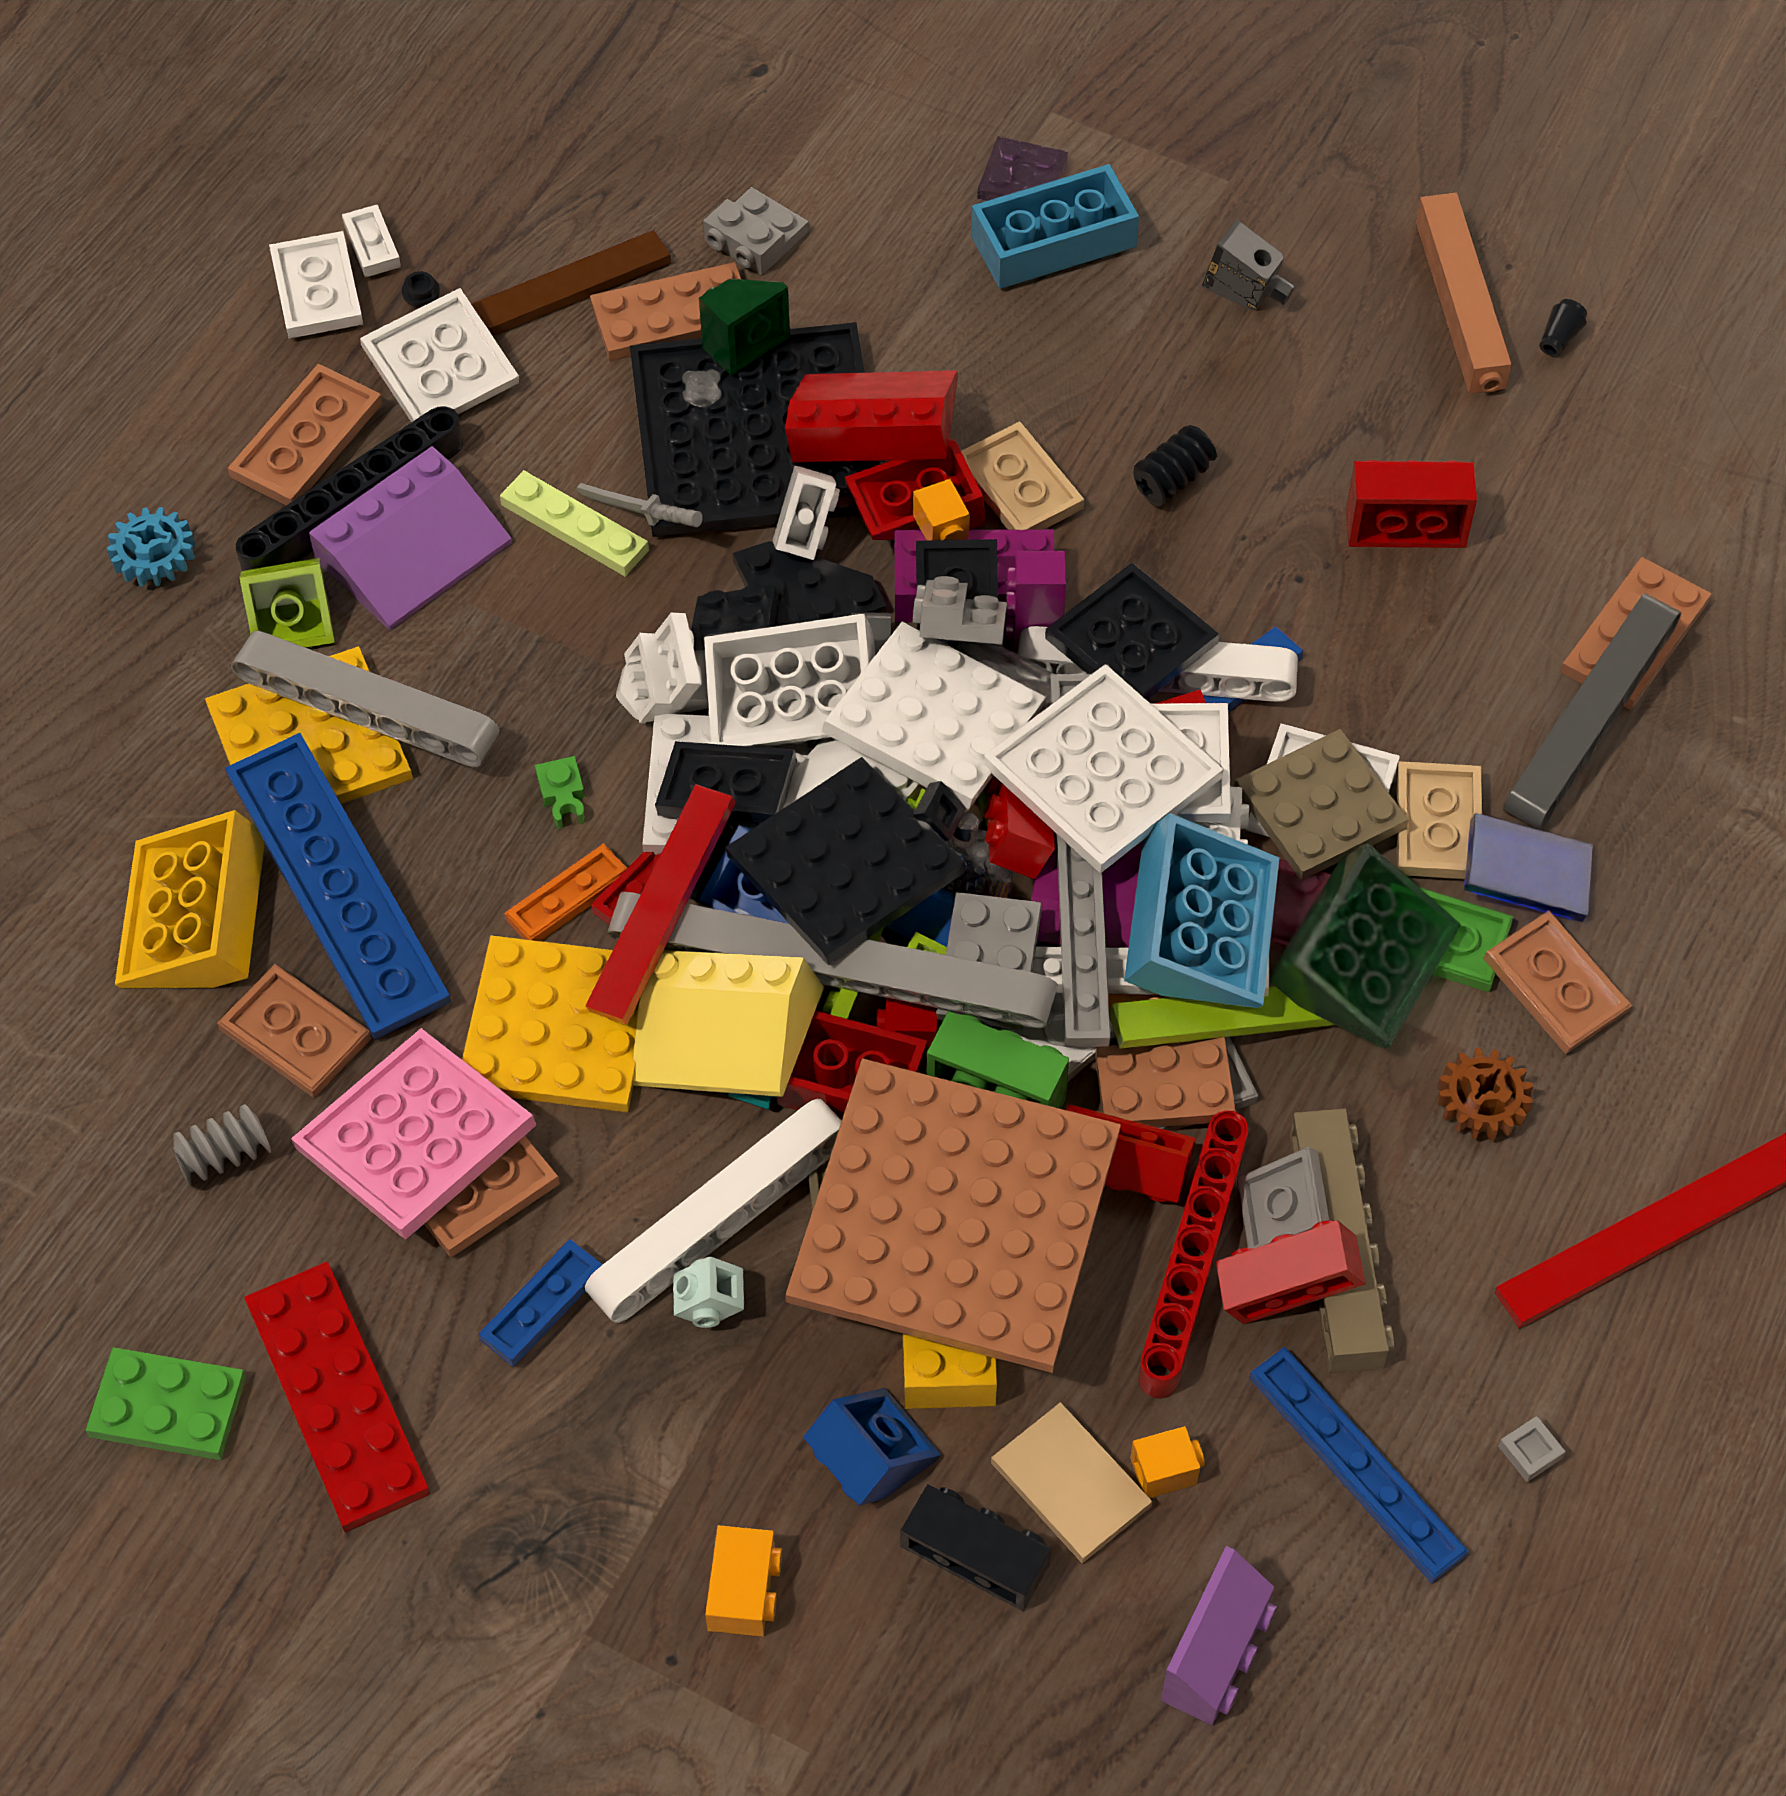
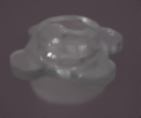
M708 370L707 372L687 371L683 374L682 381L686 384V390L683 392V399L698 407H705L713 404L721 397V391L717 388L720 374L716 370Z

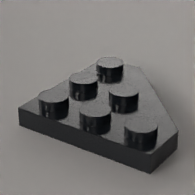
M772 541L733 553V562L745 587L753 584H760L762 586L775 584L779 599L774 627L851 616V613H887V605L871 575L816 556L812 560L777 550Z

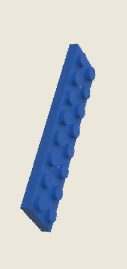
M301 733L225 767L227 777L373 1039L376 1040L451 1003L447 989Z

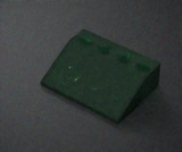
M1367 843L1339 861L1269 974V981L1297 1006L1386 1049L1391 1046L1461 924L1374 847Z

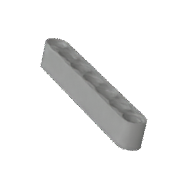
M253 631L231 663L233 672L249 684L466 766H480L499 735L500 729L498 725L486 715L261 631Z

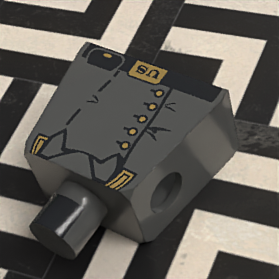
M1235 220L1217 244L1202 287L1250 310H1255L1266 295L1284 305L1291 296L1295 285L1278 276L1284 260L1283 254L1244 224Z

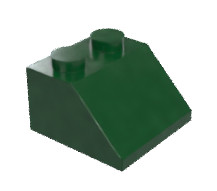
M727 279L718 286L708 289L699 297L702 348L730 375H733L790 338L788 286L784 282Z

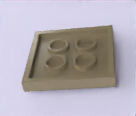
M1341 729L1235 780V787H1242V800L1245 804H1249L1250 811L1301 881L1407 829L1409 819Z

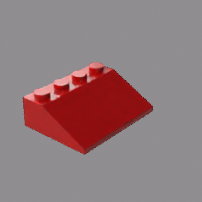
M957 370L805 374L790 399L785 424L792 462L947 459L958 381Z

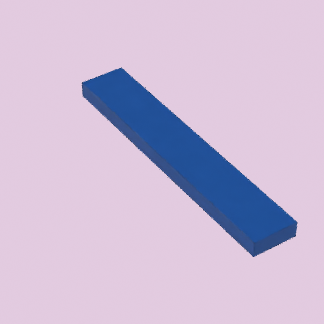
M1283 1347L1250 1372L1249 1379L1431 1584L1467 1557L1469 1551L1286 1347Z

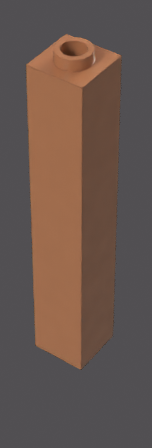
M1457 193L1420 197L1416 225L1468 393H1489L1506 389L1512 364Z

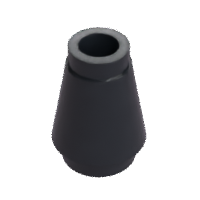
M1563 299L1559 304H1555L1552 307L1542 341L1539 344L1540 349L1545 354L1558 357L1586 326L1587 311L1584 306L1572 299Z

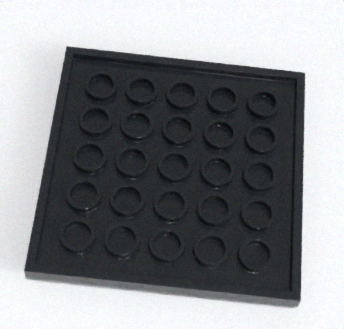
M857 322L790 329V338L733 375H730L702 348V338L630 346L647 497L649 499L652 494L658 495L661 504L699 511L702 514V523L698 527L664 521V519L659 520L655 526L651 525L652 537L778 524L795 466L833 476L836 482L835 488L840 489L834 512L828 511L826 518L861 515L845 482V477L880 465L879 460L792 462L785 432L790 399L805 374L865 373Z

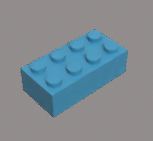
M1110 164L975 204L971 207V237L999 289L1137 247L1139 215Z

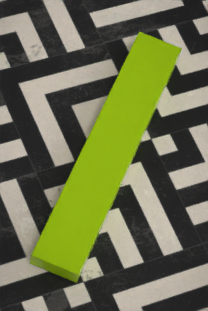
M1349 979L1269 987L1268 996H1264V1003L1260 1008L1176 997L1114 1003L1109 1008V1017L1120 1049L1357 1023L1362 1015Z

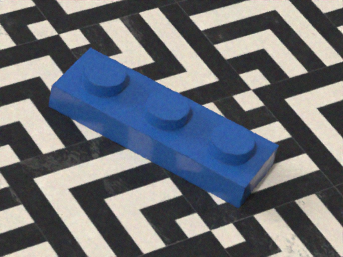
M569 1239L478 1334L480 1341L514 1367L586 1292L585 1284L587 1280L603 1264Z

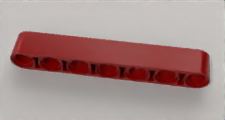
M1225 1110L1218 1112L1209 1123L1141 1356L1138 1382L1143 1392L1152 1398L1162 1399L1169 1397L1176 1391L1180 1381L1245 1152L1248 1124L1246 1119L1235 1111ZM1222 1134H1229L1233 1136L1236 1140L1224 1141L1220 1139L1218 1136ZM1213 1171L1222 1173L1225 1176V1178L1213 1179L1209 1177L1207 1173ZM1201 1209L1209 1210L1214 1216L1209 1218L1202 1217L1196 1211ZM1197 1248L1204 1254L1196 1257L1187 1254L1184 1250ZM1181 1286L1190 1289L1193 1293L1188 1296H1181L1175 1293L1173 1289ZM1166 1326H1174L1182 1333L1171 1336L1165 1334L1161 1329ZM1154 1366H1163L1171 1373L1165 1376H1157L1149 1369Z

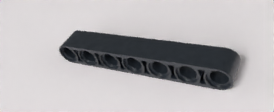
M439 406L429 410L244 533L236 542V553L241 571L299 561L313 551L309 535L311 530L431 446L447 460L461 451L463 446L457 412L446 406Z

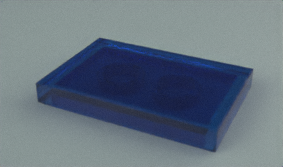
M1475 813L1470 819L1464 891L1542 912L1550 911L1553 915L1583 922L1588 916L1593 845Z

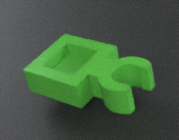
M575 756L535 765L544 806L553 805L552 813L555 826L558 829L563 828L562 816L569 812L576 814L579 824H583L585 822L584 808L578 799L585 798Z

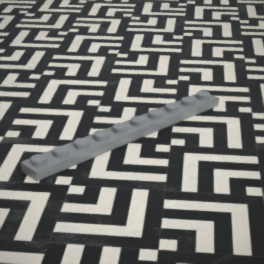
M1051 674V705L1092 674ZM1056 833L1065 1047L1109 1046L1110 1028L1102 872L1099 873Z

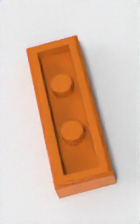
M603 843L504 913L505 920L522 939L542 941L590 907L627 867Z

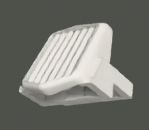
M670 613L655 634L640 633L624 653L626 664L622 669L616 697L635 719L639 720V724L654 721V716L681 714L709 708L705 650L694 651V636L692 631L689 630L686 613Z

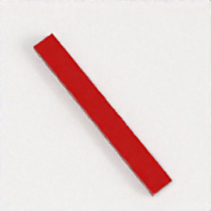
M1786 1133L1496 1286L1494 1294L1520 1329L1786 1186Z

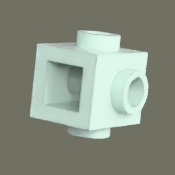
M709 1256L705 1259L696 1260L691 1266L673 1274L674 1316L692 1321L697 1327L710 1328L717 1326L721 1320L744 1310L743 1268Z

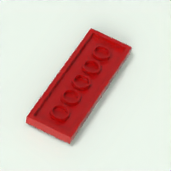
M328 1261L245 1296L244 1299L344 1533L431 1495Z

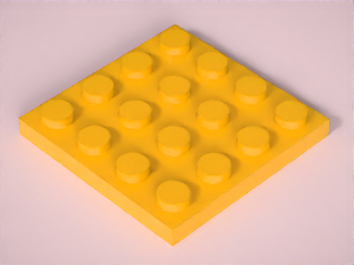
M359 646L329 656L369 671ZM249 683L205 698L230 765L301 733L340 804L413 779L411 769L398 739Z
M491 935L462 1060L510 1098L628 1112L634 1086L635 1061L633 1054L639 1001L627 1025L589 1012L585 1007L613 950Z

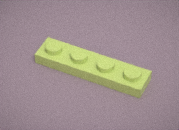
M524 470L500 495L501 505L625 577L649 551L647 540Z

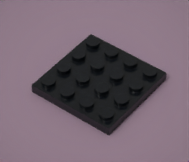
M860 757L725 847L727 857L827 965L848 953L966 872L965 861L926 822L917 820L913 816L915 810L863 757Z

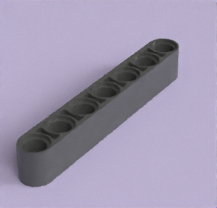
M1646 593L1640 597L1511 790L1504 804L1503 811L1538 830H1542L1670 638L1679 622L1681 611Z

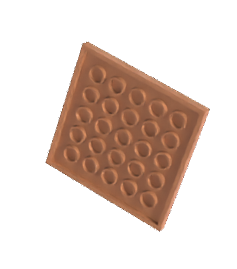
M862 1059L785 1295L786 1303L1053 1373L1121 1124Z

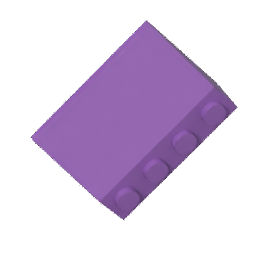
M433 446L309 532L315 559L321 558L322 567L390 631L512 543V538L459 470Z

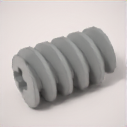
M246 1104L239 1106V1120L229 1111L224 1112L223 1127L213 1118L207 1119L206 1134L197 1125L190 1126L189 1141L180 1132L173 1133L174 1147L172 1149L188 1187L191 1186V1173L194 1171L203 1181L208 1179V1165H212L220 1174L224 1173V1159L227 1157L236 1167L241 1165L242 1151H245L252 1160L257 1159L258 1144H261L271 1153L269 1142L258 1117Z

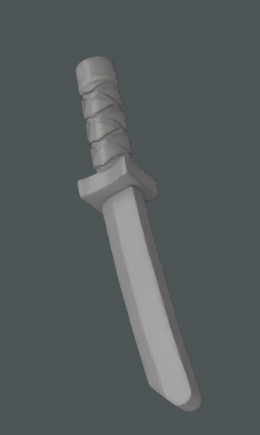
M580 483L576 488L578 493L591 500L644 514L648 525L655 526L659 520L663 519L664 521H672L693 527H698L702 523L701 512L661 504L658 495L652 494L646 501Z

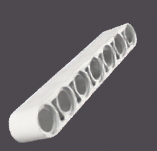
M1031 626L1021 631L1016 670L1021 677L1034 681L1050 682L1051 674H1087L1045 639L1047 627ZM1218 642L1217 645L1159 691L1187 694L1201 689L1202 694L1206 696L1274 702L1287 701L1296 694L1298 657L1294 651L1282 647Z
M822 1099L810 1101L599 1267L587 1280L585 1291L612 1322L620 1323L627 1320L673 1284V1274L691 1266L696 1260L704 1259L826 1162L831 1156L842 1120Z

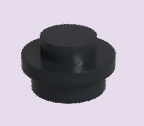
M417 271L408 275L402 286L403 299L414 307H423L437 300L440 294L438 282L432 275L423 271Z

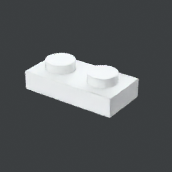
M378 205L342 214L345 229L365 277L401 267L399 255Z

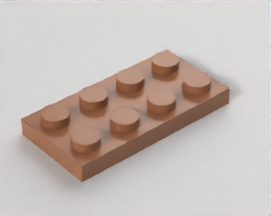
M735 262L590 295L591 307L609 361L630 357L631 345L702 338L699 297L708 289L718 286L727 279H741Z
M317 364L228 467L230 478L284 505H288L312 488L383 404L381 394L327 367Z
M1643 557L1633 567L1563 662L1561 668L1562 674L1583 684L1644 593L1681 611L1679 622L1670 638L1624 707L1629 710L1633 709L1709 603L1712 594Z

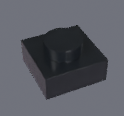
M942 781L929 783L913 816L917 820L926 822L944 841H950L966 808Z

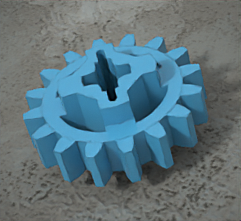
M147 507L143 508L142 516L136 517L131 512L128 513L129 522L127 524L116 522L115 526L118 533L108 535L110 546L107 547V552L116 574L122 572L126 582L137 577L138 584L142 587L148 579H153L155 586H160L161 578L165 576L171 581L176 580L174 571L186 572L188 568L185 560H194L195 558L193 547L196 544L187 520L180 521L179 515L175 511L167 517L163 507H159L155 514H150Z

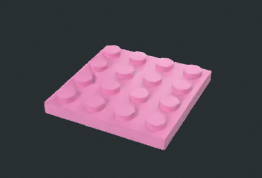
M421 1028L293 1136L291 1140L300 1153L406 1240L536 1126V1122L530 1112Z

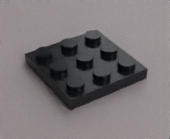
M1131 563L1047 627L1045 639L1087 674H1093L1106 664L1147 700L1217 645L1219 633L1135 564Z

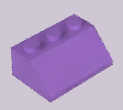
M1228 1546L1225 1547L1166 1670L1161 1696L1162 1702L1212 1726L1219 1711L1228 1715L1239 1688L1232 1686L1233 1681L1239 1670L1247 1674L1258 1650L1257 1646L1251 1644L1258 1629L1264 1632L1268 1630L1277 1606L1270 1603L1274 1586L1236 1550Z

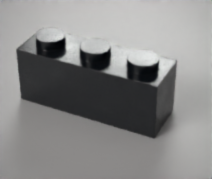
M927 1484L900 1530V1547L1023 1612L1050 1565L1051 1548L1046 1546L1047 1544L1043 1538L1028 1530L1019 1532L1009 1527L1000 1515L989 1509L982 1508L979 1511L965 1504L964 1499L958 1493L946 1487L937 1489Z

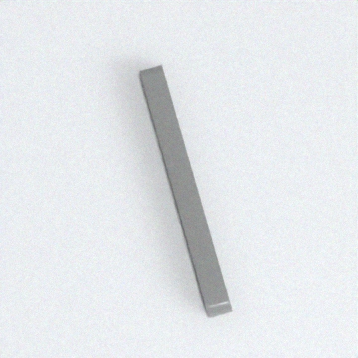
M632 892L620 893L607 931L611 938L618 941L641 894ZM686 904L664 950L800 957L806 960L823 985L1033 1028L1046 1027L1058 986L1053 979L1037 973L872 940H865L830 965H827L790 924L692 904Z

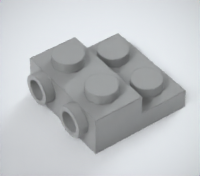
M753 187L747 190L736 202L726 199L703 220L705 241L713 249L724 252L735 259L742 267L750 268L761 276L809 232V221Z
M940 576L934 580H927L926 586H917L913 623H921L920 637L1002 644L1007 602H998L999 600L996 597L988 595L966 599L968 583H959V580L954 577Z

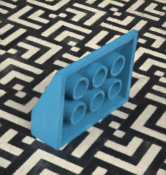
M1167 814L1154 826L1149 836L1142 843L1124 981L1161 996L1260 1008L1264 1003L1279 857L1174 814Z

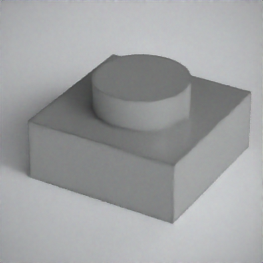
M1537 1416L1502 1438L1498 1445L1526 1482H1529L1562 1460L1566 1453Z

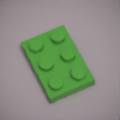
M112 1347L86 1432L90 1438L222 1460L246 1380L245 1372L242 1369Z

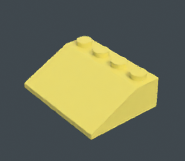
M663 950L639 1001L633 1054L635 1061L633 1085L783 1097L824 986L806 960L800 957Z

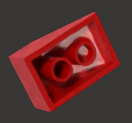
M955 438L949 440L947 459L891 460L845 477L848 489L873 541L895 540V530H921L913 516V491L951 479L970 514L969 530L986 524L983 495Z

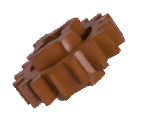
M1475 1048L1473 1058L1471 1059L1465 1053H1459L1456 1064L1448 1062L1444 1075H1441L1437 1089L1440 1092L1437 1105L1446 1106L1443 1118L1445 1120L1456 1118L1458 1120L1455 1129L1457 1132L1464 1130L1466 1127L1472 1129V1139H1477L1480 1131L1486 1132L1490 1141L1495 1140L1498 1130H1501L1506 1136H1510L1514 1124L1522 1127L1533 1103V1099L1530 1098L1533 1083L1523 1082L1527 1070L1525 1068L1514 1070L1512 1065L1515 1058L1512 1056L1504 1061L1499 1060V1053L1496 1049H1493L1490 1057H1485L1480 1048Z

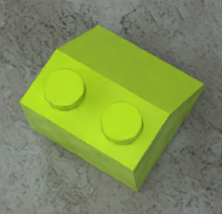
M321 558L241 571L239 578L250 634L253 631H261L305 648L335 643Z

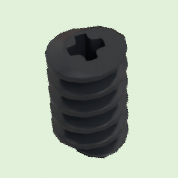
M1193 425L1184 426L1178 434H1173L1167 442L1160 444L1156 451H1151L1145 459H1141L1134 465L1133 475L1136 486L1150 504L1155 507H1161L1166 502L1165 497H1174L1177 494V490H1183L1188 485V481H1194L1198 478V472L1205 473L1209 469V461L1217 458L1216 448L1207 434L1199 427Z

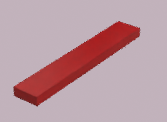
M695 784L585 1005L589 1012L627 1025L736 804L733 796Z

